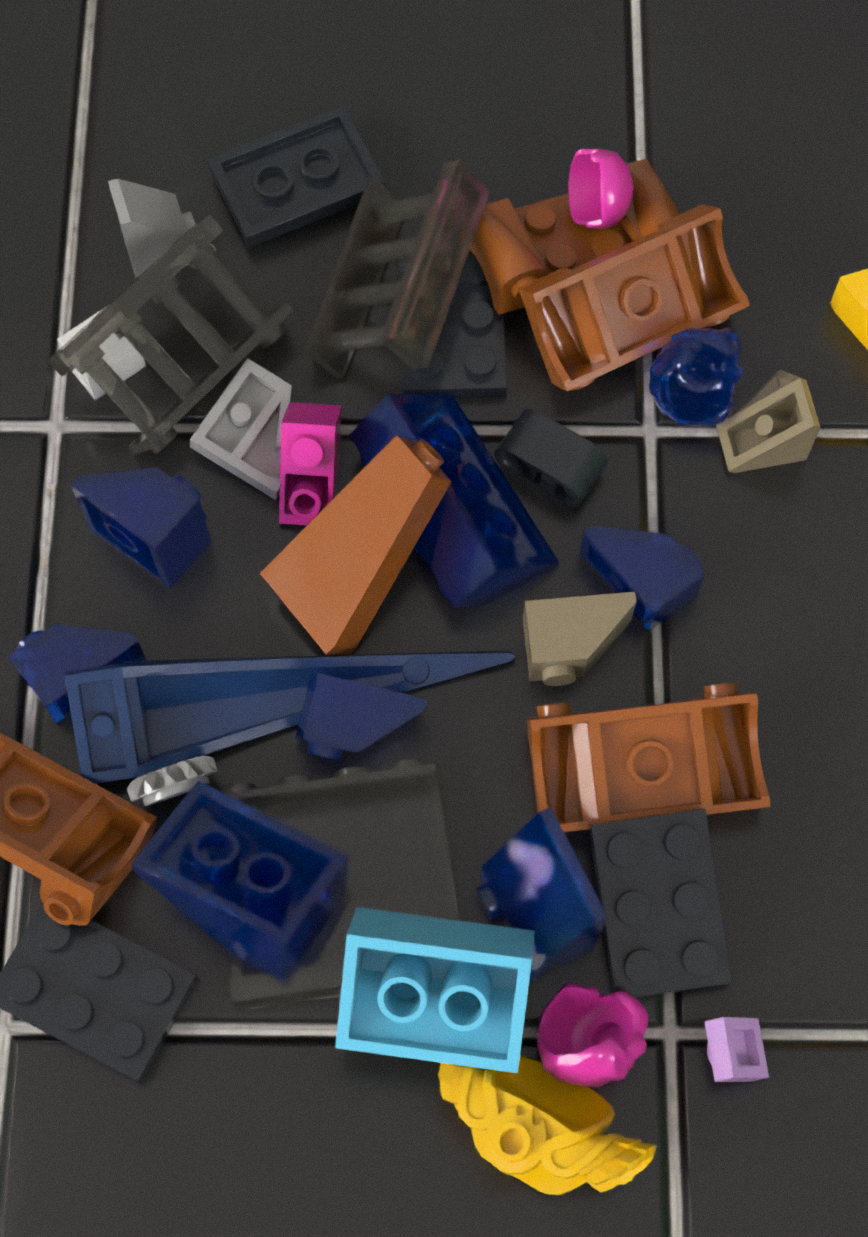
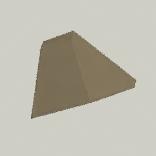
M779 369L733 416L718 423L716 428L728 471L739 473L807 460L820 430V424L806 379Z

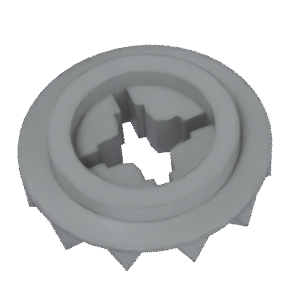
M204 755L197 756L138 777L130 783L127 791L131 802L143 799L144 805L149 806L210 784L208 776L218 772L214 758Z

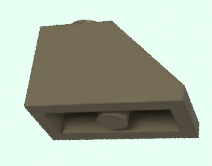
M635 592L525 601L523 629L529 681L543 680V683L548 686H562L573 683L576 677H584L631 622L636 605Z

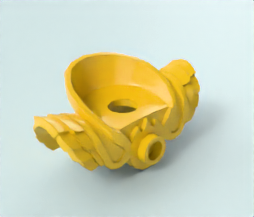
M520 1055L518 1073L440 1063L438 1076L442 1098L455 1104L460 1118L472 1128L474 1144L480 1155L501 1172L518 1178L542 1193L562 1195L575 1190L586 1182L599 1192L608 1191L619 1184L624 1185L631 1181L636 1174L646 1168L654 1157L657 1145L642 1143L641 1139L627 1138L620 1134H603L615 1117L614 1108L610 1103L588 1086L573 1085L559 1081L544 1071L541 1061Z

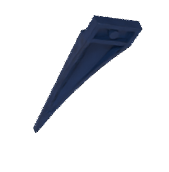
M510 651L139 660L67 671L65 673V681L81 776L96 784L141 777L197 756L200 757L333 713L511 662L516 655Z

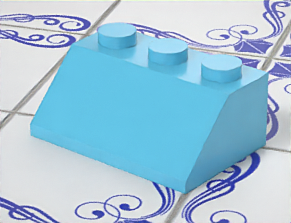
M356 907L346 938L335 1048L518 1073L535 931Z

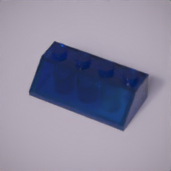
M387 394L349 434L359 450L361 461L365 466L396 435L415 442L423 439L443 458L444 463L439 468L452 482L414 548L425 558L438 580L441 592L452 602L455 608L488 604L552 570L560 563L453 395Z

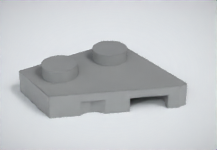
M247 358L191 437L190 448L276 500L280 495L281 422L290 402L292 385Z

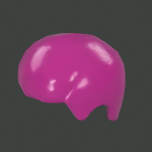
M580 149L575 153L568 181L569 206L572 219L576 224L586 225L588 228L606 229L617 225L625 217L632 202L634 183L629 166L618 153L607 149Z

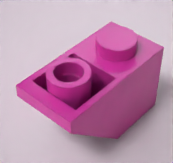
M289 402L281 422L280 524L308 525L336 497L340 461L342 406Z

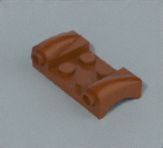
M647 158L627 164L634 183L632 202L625 217L617 225L606 229L588 228L586 225L576 224L571 216L569 193L516 209L512 206L509 198L461 211L458 238L461 244L468 247L478 259L487 279L493 305L498 315L524 307L518 290L519 287L563 267L569 269L577 268L658 231L657 224L681 214Z
M701 204L657 224L658 231L577 268L569 269L563 267L518 288L538 348L553 385L565 391L583 388L591 384L595 378L699 329L720 324L726 321L730 315L750 306L748 297L735 278L725 253L722 239L723 216L720 208Z
M737 682L704 685V696L695 697L693 700L585 713L571 712L570 702L536 706L538 716L526 718L539 830L544 835L589 829L588 824L699 808L706 809V815L771 807L759 752L757 725L759 704L757 693L738 692Z
M0 733V857L42 880L40 898L44 903L43 906L46 913L51 919L62 925H87L151 846L157 817Z

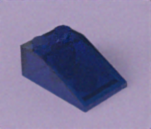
M198 781L132 862V870L233 955L286 982L346 896L348 855Z
M549 807L539 812L481 866L480 880L483 885L475 888L480 903L489 919L498 916L503 927L535 931L530 971L531 982L592 953L607 919V915L553 810Z

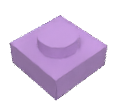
M721 1017L704 1022L708 1040L707 1055L712 1065L715 1082H751L769 1078L758 1018Z

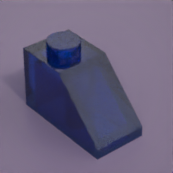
M591 526L583 532L580 554L614 593L635 592L636 605L633 614L648 632L698 594L705 575L702 572V564L689 547L685 545L679 546L669 534Z
M53 624L45 631L38 630L27 635L17 645L16 651L8 656L21 678L55 723H58L71 713L65 681V673L67 671L119 664L124 661L146 660L138 639L131 632Z
M321 673L310 674L295 739L309 742L307 753L340 760L342 750L358 753L425 711L427 699Z

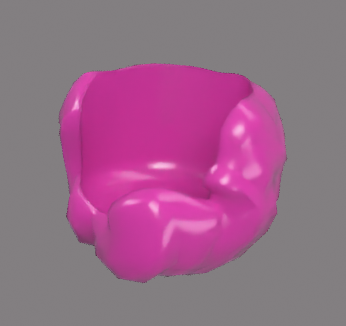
M565 982L540 1014L537 1028V1048L544 1071L559 1081L589 1087H599L613 1080H623L633 1067L634 1061L645 1052L647 1047L643 1037L648 1026V1013L638 999L627 991L599 995L598 989L594 986L584 987L578 983Z

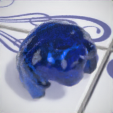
M689 328L673 334L671 340L663 345L649 370V389L659 411L683 425L704 426L722 424L732 414L736 404L735 387L743 374L742 366L738 362L741 352V341L738 335L728 328L721 330Z

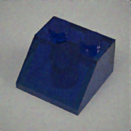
M152 467L77 476L70 484L88 528L168 588L175 584L211 542L205 521L207 516L202 510L199 499L201 494L190 481L181 475H175L172 479L159 468Z

